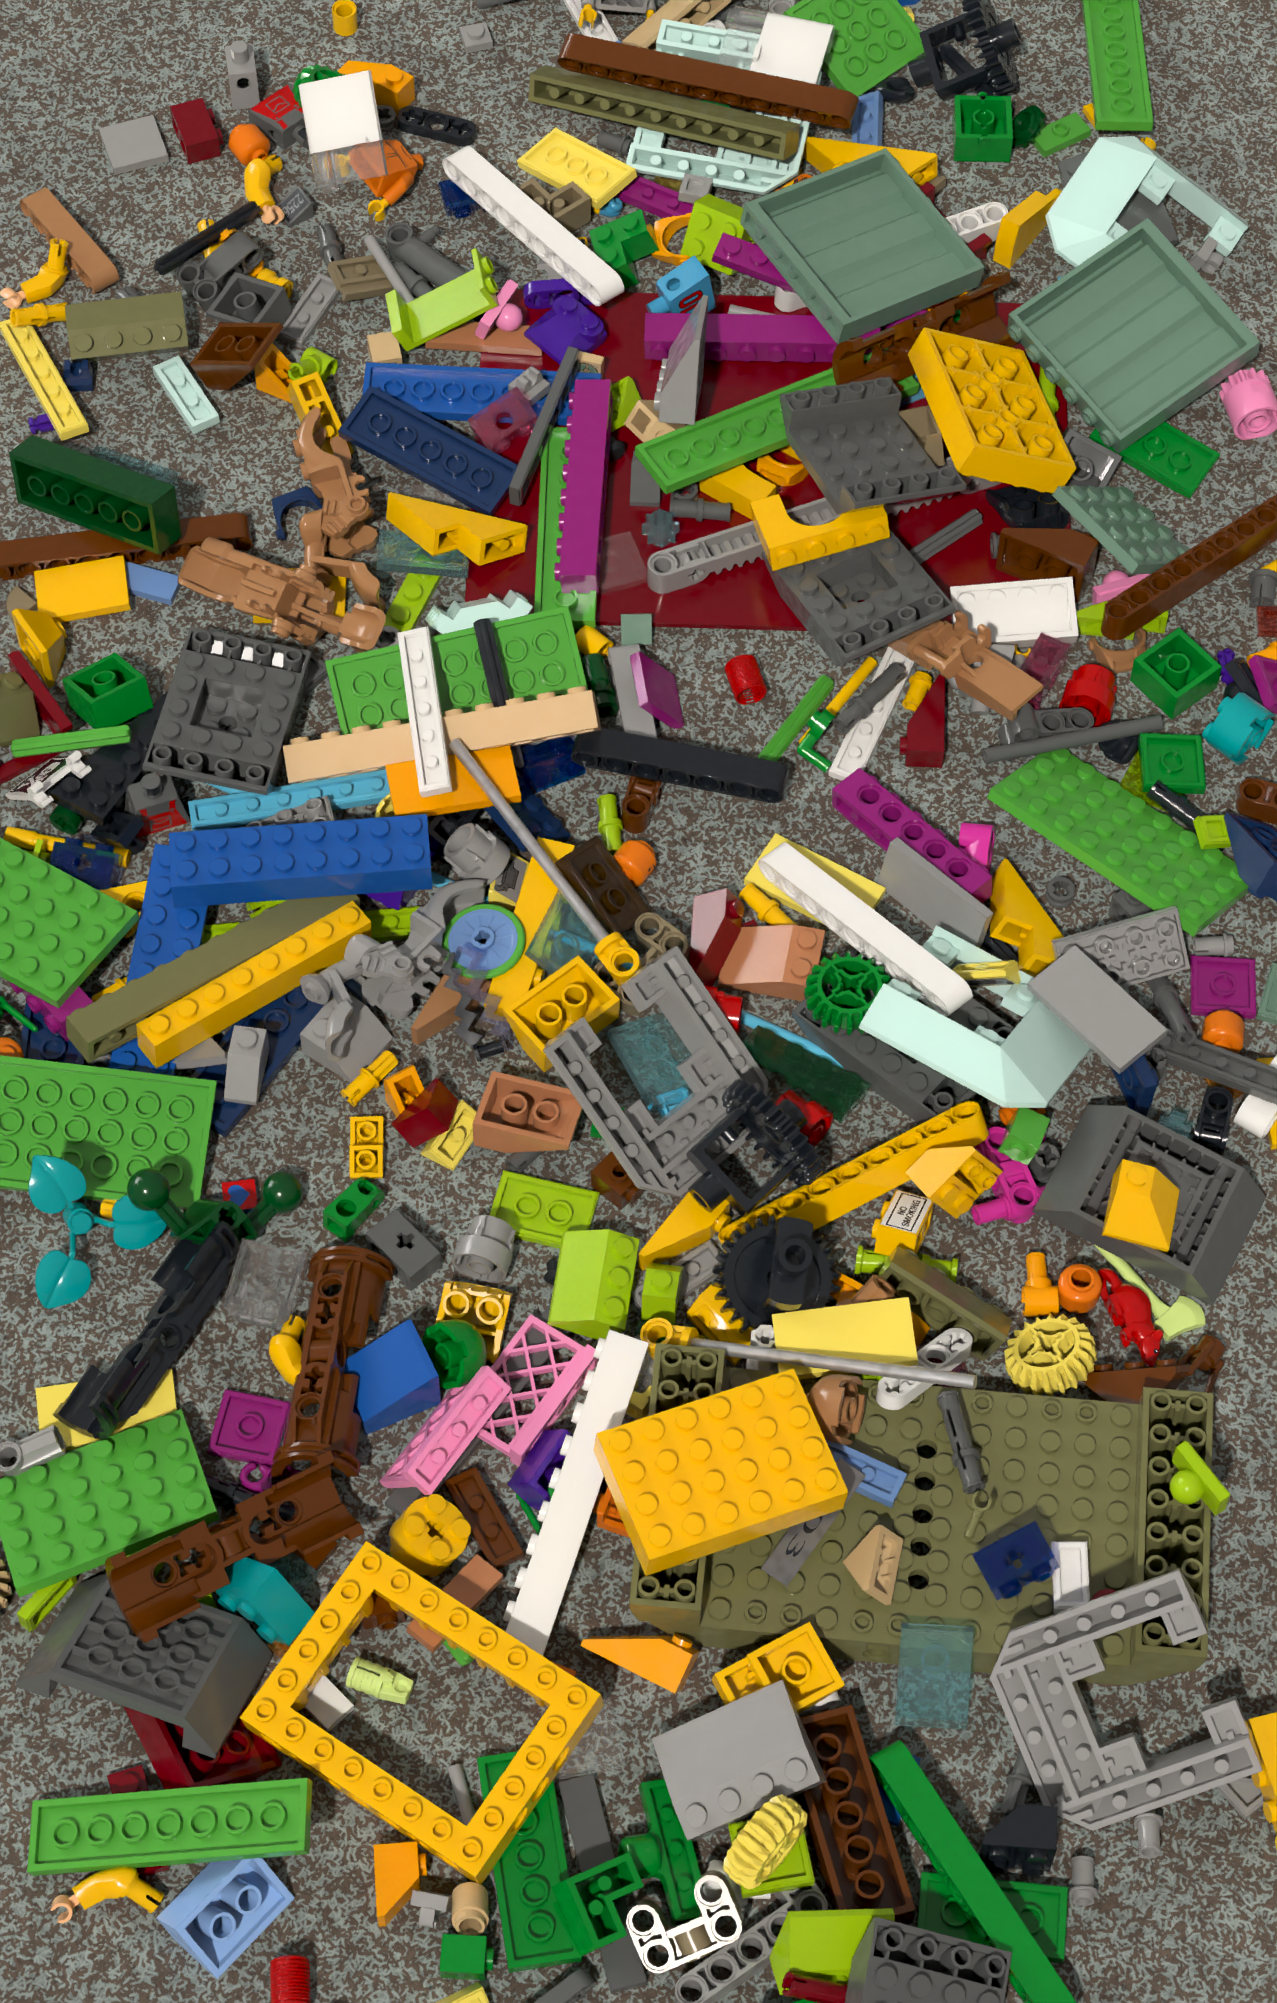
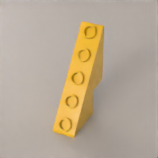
M808 136L803 152L804 159L823 173L841 161L849 163L886 148L898 160L905 172L914 179L918 187L938 176L937 154Z
M388 493L386 519L432 556L458 549L475 564L481 566L525 552L528 528L526 524L397 493Z
M1005 858L992 876L990 910L993 912V916L990 921V937L1018 947L1019 970L1035 978L1055 961L1051 941L1064 936L1008 859Z

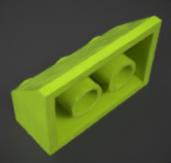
M610 1229L565 1231L561 1240L547 1324L598 1341L599 1338L606 1339L609 1330L622 1333L626 1327L640 1239Z
M893 1908L788 1911L769 1957L779 1994L783 1995L782 1991L784 1988H782V1982L788 1972L848 1985L852 1957L873 1917L895 1922Z

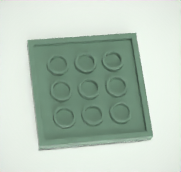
M1058 486L1052 494L1131 574H1152L1190 549L1173 538L1174 533L1168 527L1160 525L1154 519V513L1147 507L1138 504L1134 500L1135 495L1123 486Z

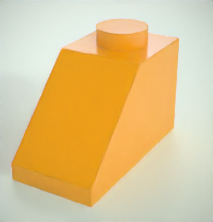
M417 1841L373 1845L376 1911L379 1927L386 1926L411 1899L412 1891L421 1888L420 1876H427L426 1853L419 1854Z

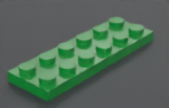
M518 1751L477 1757L483 1802ZM552 1781L493 1867L509 1973L582 1961V1957L552 1889L553 1886L569 1878L554 1781Z

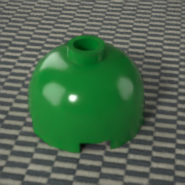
M461 1319L439 1321L435 1325L426 1328L422 1343L439 1376V1386L444 1389H451L469 1384L478 1370L486 1365L487 1344L481 1333L474 1325Z

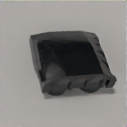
M1013 485L996 490H986L987 501L996 509L1010 528L1063 529L1068 524L1069 512L1052 496L1053 493H1042L1035 489L1015 487Z

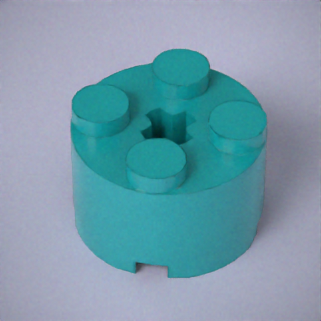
M1239 692L1233 699L1227 696L1222 700L1217 708V712L1220 714L1214 722L1206 726L1202 737L1210 746L1235 764L1240 765L1249 758L1244 754L1253 746L1258 749L1264 742L1274 724V721L1270 718L1275 717V714L1246 693Z

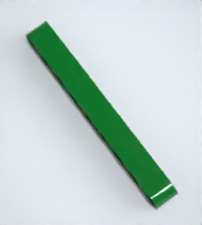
M897 1740L868 1757L874 1777L984 1944L1012 1952L1008 1980L1023 2003H1076L901 1740Z

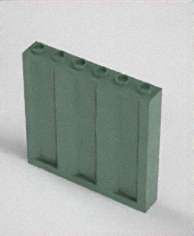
M886 148L746 202L740 220L743 228L837 345L850 338L858 337L977 288L985 269L982 261L975 256L966 245L964 239L955 232L948 220L940 214L932 201L925 196L916 185L914 179L905 172L898 160Z
M1149 218L1136 225L1009 313L1007 331L1010 337L1015 342H1020L1023 345L1029 359L1033 363L1038 362L1044 369L1046 378L1052 384L1056 383L1060 387L1066 401L1070 405L1075 404L1081 411L1083 420L1089 426L1093 425L1099 432L1103 443L1107 447L1112 446L1118 454L1257 357L1260 341Z

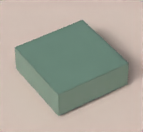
M651 613L621 614V645H652Z

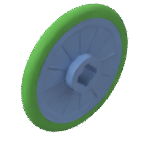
M478 904L460 911L449 921L442 936V948L447 950L449 955L451 952L455 953L451 968L464 977L477 980L495 978L509 971L519 961L525 947V932L520 920L508 909L494 904ZM481 939H486V944H481Z

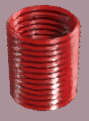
M749 654L738 655L727 662L724 671L737 703L747 705L749 703H756L764 698L767 688L754 656Z
M285 1955L276 1957L270 1962L271 2003H311L310 1960L300 1955Z

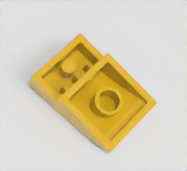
M810 1622L747 1654L744 1659L715 1673L711 1679L725 1705L783 1679L798 1714L845 1686Z

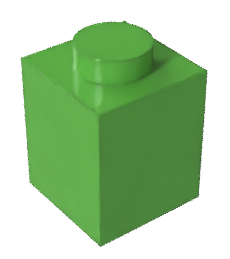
M1018 1108L1008 1122L998 1152L1028 1166L1041 1146L1050 1118L1029 1108Z

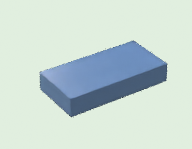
M125 561L129 594L168 605L173 604L181 587L178 582V575Z

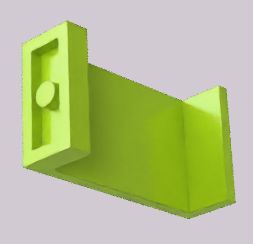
M477 248L471 250L475 269L413 301L406 303L395 289L385 294L392 334L406 351L498 306L496 293L499 290L492 277V273L495 272L493 264L487 256L483 257Z

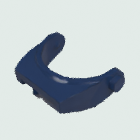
M307 486L272 499L277 529L274 532L277 540H286L280 521L283 513L297 506H306L314 510L323 508L317 496Z

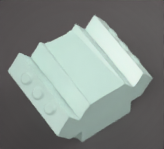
M510 589L503 600L489 593L488 597L463 603L453 601L447 612L433 605L425 620L432 628L445 634L474 627L473 623L483 618H489L493 623L528 615L533 606L523 595L518 592L515 593Z

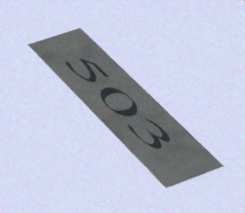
M839 1458L836 1465L849 1492L845 1502L846 1505L866 1475ZM841 1510L791 1526L761 1569L787 1587Z

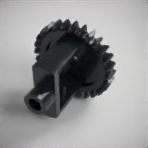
M963 0V11L966 13L919 33L925 55L908 62L911 76L918 88L933 82L936 93L944 102L954 98L955 95H962L990 82L991 85H995L994 89L1002 95L1019 89L1018 70L1011 51L1013 48L1022 45V38L1013 18L1000 23L999 16L996 15L990 0ZM975 30V32L970 34V37L978 39V43L974 45V48H981L982 53L978 58H985L986 63L979 68L947 81L937 45L953 38L957 42H961L966 39L965 33Z
M741 1079L735 1080L723 1092V1106L727 1108L726 1113L728 1115L686 1153L687 1158L703 1174L688 1190L696 1202L710 1213L726 1199L742 1217H747L787 1178L789 1181H794L797 1185H810L824 1171L822 1168L823 1163L819 1160L820 1156L814 1152L816 1150L815 1147L807 1142L809 1138L800 1132L808 1123L801 1110L788 1099H784L776 1106L770 1096L766 1097L760 1088L757 1090L752 1083L748 1084L746 1080L742 1081ZM738 1120L741 1123L737 1130L742 1131L746 1129L749 1132L745 1140L748 1141L753 1138L757 1142L754 1150L760 1148L765 1150L763 1160L772 1157L774 1159L772 1168L780 1165L783 1167L750 1200L704 1151L719 1136L729 1145L735 1141L739 1135L730 1126Z
M770 1215L765 1226L762 1219L758 1217L754 1220V1229L749 1223L745 1222L741 1226L743 1234L734 1230L730 1235L733 1242L725 1240L721 1247L727 1253L718 1252L715 1257L723 1265H715L713 1267L712 1273L721 1277L713 1280L712 1287L722 1288L723 1290L716 1293L714 1298L715 1300H726L720 1312H733L728 1321L730 1325L739 1320L742 1321L739 1329L741 1334L749 1327L752 1330H756L760 1325H772L773 1327L772 1314L837 1305V1299L831 1295L838 1294L841 1291V1287L831 1282L839 1280L841 1273L830 1271V1269L838 1264V1260L826 1259L833 1250L832 1247L823 1249L819 1247L824 1240V1236H819L814 1240L811 1239L814 1229L813 1224L806 1220L784 1216L776 1222L774 1215Z

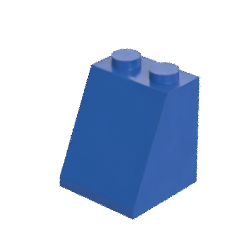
M411 1319L398 1325L346 1360L344 1374H355L359 1377L353 1412L361 1418V1427L365 1435L439 1405L441 1402L439 1376Z

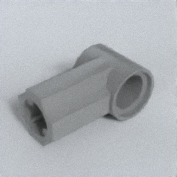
M52 1425L15 1443L11 1441L2 1442L0 1444V1471L7 1476H16L27 1472L34 1466H41L65 1455L67 1447L58 1428ZM18 1455L15 1464L9 1467L10 1459Z

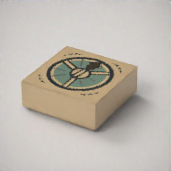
M579 351L578 372L601 373V379H603L604 357Z

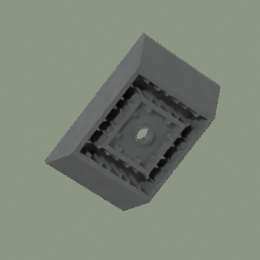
M890 529V538L776 571L772 570L765 551L761 553L780 597L836 667L956 612L954 604Z
M190 626L142 766L143 770L266 796L272 793L284 760L282 746L289 744L303 700L311 651ZM229 724L235 728L231 731H225L220 727Z
M855 948L850 951L851 957H857L860 954ZM864 956V958H863V960H865V961L869 960V959H868L867 957H865V956ZM830 983L823 989L826 997L831 995L833 989ZM871 989L866 991L865 1001L869 1003L874 998V993ZM973 998L948 1016L949 1019L973 1032L980 1025L986 1029L993 1030L1004 1039L1014 1030L1013 1026ZM806 999L792 1011L793 1018L809 1041L832 1056L847 1072L918 1124H922L960 1103L970 1101L976 1095V1092L867 1032L861 1034L857 1029H853L852 1034L848 1036L846 1029H840L835 1034L833 1031L834 1026L832 1025L823 1029L822 1019L814 1021L812 1017L813 1011H808ZM919 999V1002H920V1003H922V1004L926 1005L927 1007H929L927 1004H925L923 1001H921V1000Z
M1087 1105L1032 1212L1213 1306L1266 1196L1244 1167L1126 1106ZM1122 1159L1157 1168L1180 1190L1168 1252L1102 1235L1112 1178Z
M873 1917L852 1957L845 2003H1004L1012 1952Z

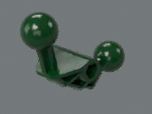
M144 1168L137 1171L131 1176L127 1185V1195L130 1202L142 1211H155L171 1229L170 1236L173 1239H186L192 1241L193 1244L201 1245L215 1225L221 1221H224L237 1237L238 1242L246 1240L255 1241L259 1237L257 1232L276 1213L287 1214L294 1211L303 1199V1187L300 1180L292 1173L285 1171L275 1172L264 1180L261 1187V1200L247 1215L232 1201L199 1199L182 1213L169 1198L171 1187L168 1178L157 1169Z

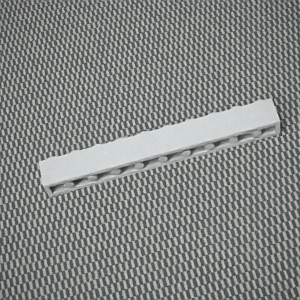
M609 1330L606 1339L599 1338L593 1355L594 1358L599 1359L596 1370H588L582 1387V1390L588 1391L584 1404L577 1402L571 1422L577 1424L573 1436L566 1434L560 1451V1455L566 1456L562 1469L555 1467L548 1486L555 1490L551 1501L544 1500L537 1518L538 1521L543 1522L539 1535L532 1533L526 1550V1554L532 1555L528 1568L520 1567L514 1587L520 1588L516 1602L509 1600L503 1617L504 1621L509 1622L506 1633L542 1656L544 1655L604 1478L593 1451L596 1434L622 1425L649 1345L648 1342Z

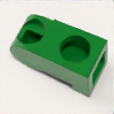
M358 1178L323 1210V1227L347 1243L355 1234V1230L383 1202L385 1192L366 1178Z

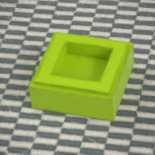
M1225 815L1197 816L1193 823L1201 849L1229 848L1231 846L1224 820Z

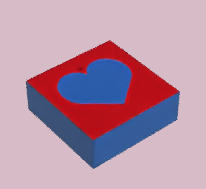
M255 1179L222 1183L224 1201L236 1203L245 1214H248L257 1205Z

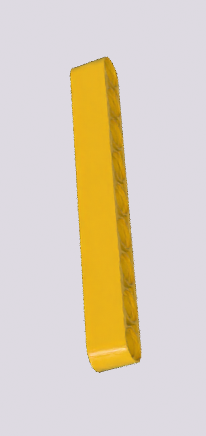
M975 1101L960 1103L818 1177L812 1184L803 1185L753 1211L747 1217H742L722 1228L718 1234L721 1246L725 1240L733 1242L730 1235L734 1230L743 1234L741 1226L745 1222L749 1223L754 1229V1220L760 1217L766 1226L770 1215H774L776 1222L784 1216L806 1220L813 1224L814 1231L911 1180L905 1172L928 1149L974 1147L986 1140L989 1131L979 1103Z

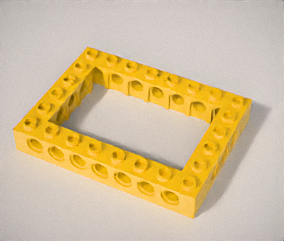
M366 1541L240 1716V1719L246 1728L412 1841H417L418 1845L471 1881L482 1885L599 1714L604 1703L600 1693ZM373 1592L388 1601L391 1608L396 1612L400 1609L417 1620L419 1626L425 1631L429 1628L447 1640L448 1645L454 1650L458 1647L476 1659L478 1666L483 1669L487 1666L505 1678L507 1685L512 1688L517 1686L534 1697L539 1706L543 1708L546 1705L548 1707L467 1826L297 1712L308 1703V1695L323 1675L327 1676L330 1672L328 1667L342 1647H347L350 1644L349 1638L364 1616L368 1618L372 1613L374 1600L371 1594Z

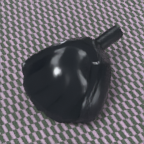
M903 77L886 78L876 85V89L865 93L868 94L879 90L883 96V102L886 101L891 104H900L916 96V92L909 81Z
M1113 720L1102 723L1099 726L1120 723L1130 720ZM1139 735L1098 742V745L1109 760L1124 765L1129 763L1139 750Z

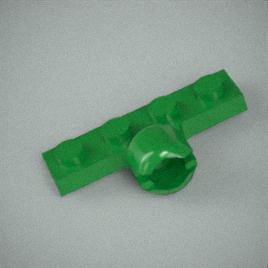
M665 1779L642 1782L638 1789L648 1825V1832L623 1837L618 1845V1856L629 1852L641 1879L652 1877L660 1879L663 1884L672 1924L674 1926L682 1925L697 1918L701 1913L694 1895L695 1885L701 1874L692 1841H687L674 1810Z

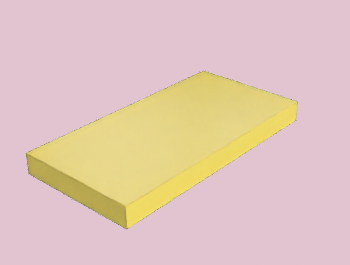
M556 127L517 160L518 166L521 169L558 189L573 181L591 198V206L598 210L637 177L635 168Z
M776 833L744 878V885L752 882L766 896L822 923L769 882L759 869L758 861L785 842L874 910L886 892L885 887Z
M909 1297L772 1314L776 1349L905 1366L918 1365ZM778 1363L779 1373L794 1368L799 1380L850 1373Z
M167 1369L138 1413L119 1422L110 1436L177 1410L172 1369ZM78 1382L35 1388L39 1431L55 1425L64 1438L67 1447L66 1451H72L101 1440L85 1436L66 1426L53 1416L58 1406L65 1402Z

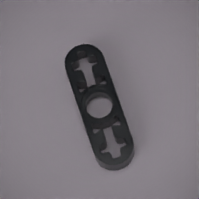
M415 106L403 107L398 112V127L403 132L461 147L469 146L476 140V127L470 120ZM433 124H441L444 126V128L441 130H432L430 126Z

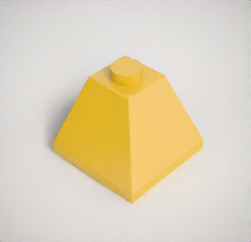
M18 608L11 611L20 648L48 688L54 686L66 653L64 639L67 638L65 629L59 621L55 623L48 613Z
M1122 1159L1112 1178L1102 1235L1168 1252L1180 1190L1157 1168Z

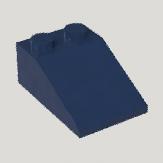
M1226 812L1224 820L1239 877L1249 886L1247 890L1252 895L1260 899H1264L1265 896L1270 897L1277 902V829L1273 825Z

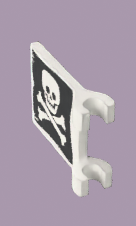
M76 750L67 758L50 759L5 795L10 800L32 801L43 809L54 801L51 796L44 793L47 789L70 771L77 777L83 778L92 769L81 761L82 754Z

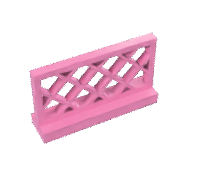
M530 1314L491 1366V1369L501 1379L505 1380L509 1386V1379L529 1376L532 1391L512 1394L510 1390L501 1403H510L512 1417L493 1420L491 1415L476 1436L510 1457V1462L519 1467L542 1432L551 1429L582 1387L588 1370L593 1371L597 1366L598 1359L593 1357L595 1348L588 1344L583 1347ZM534 1327L545 1335L546 1343L527 1346L525 1336ZM522 1342V1347L517 1348L518 1345ZM566 1347L575 1353L569 1362L555 1364L552 1349ZM548 1350L551 1365L531 1368L529 1353ZM524 1355L527 1369L508 1372L507 1360L513 1356ZM501 1368H502V1369H503V1373L498 1374V1372H499V1371L501 1370ZM563 1370L561 1374L558 1376L557 1371ZM552 1372L554 1378L553 1385L550 1388L536 1390L533 1375ZM544 1396L542 1400L539 1402L538 1397ZM533 1398L535 1405L533 1412L517 1416L514 1401ZM518 1423H524L519 1429ZM514 1424L516 1435L509 1444L496 1437L494 1428Z
M482 1366L469 1384L449 1390L379 1482L386 1488L417 1487L424 1495H431L512 1388L489 1366Z

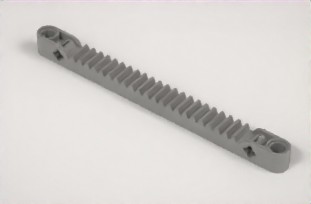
M950 456L944 458L945 465L936 467L937 469L944 467L955 468V465ZM958 473L967 485L966 490L961 491V494H971L1002 483L997 481L991 482L974 476H964ZM953 494L948 495L947 497L950 499L952 498ZM825 497L786 510L788 516L793 521L808 526L822 525L841 515L835 513ZM943 497L885 506L884 509L887 517L890 513L895 517L900 510L907 513L912 506L915 509H919L922 503L925 502L928 506L933 499L940 502ZM753 521L652 554L647 562L648 587L656 593L665 594L703 581L710 572L715 571L718 575L725 567L730 571L735 564L742 567L747 560L750 564L755 561L756 557H760L763 560L761 553L764 552Z

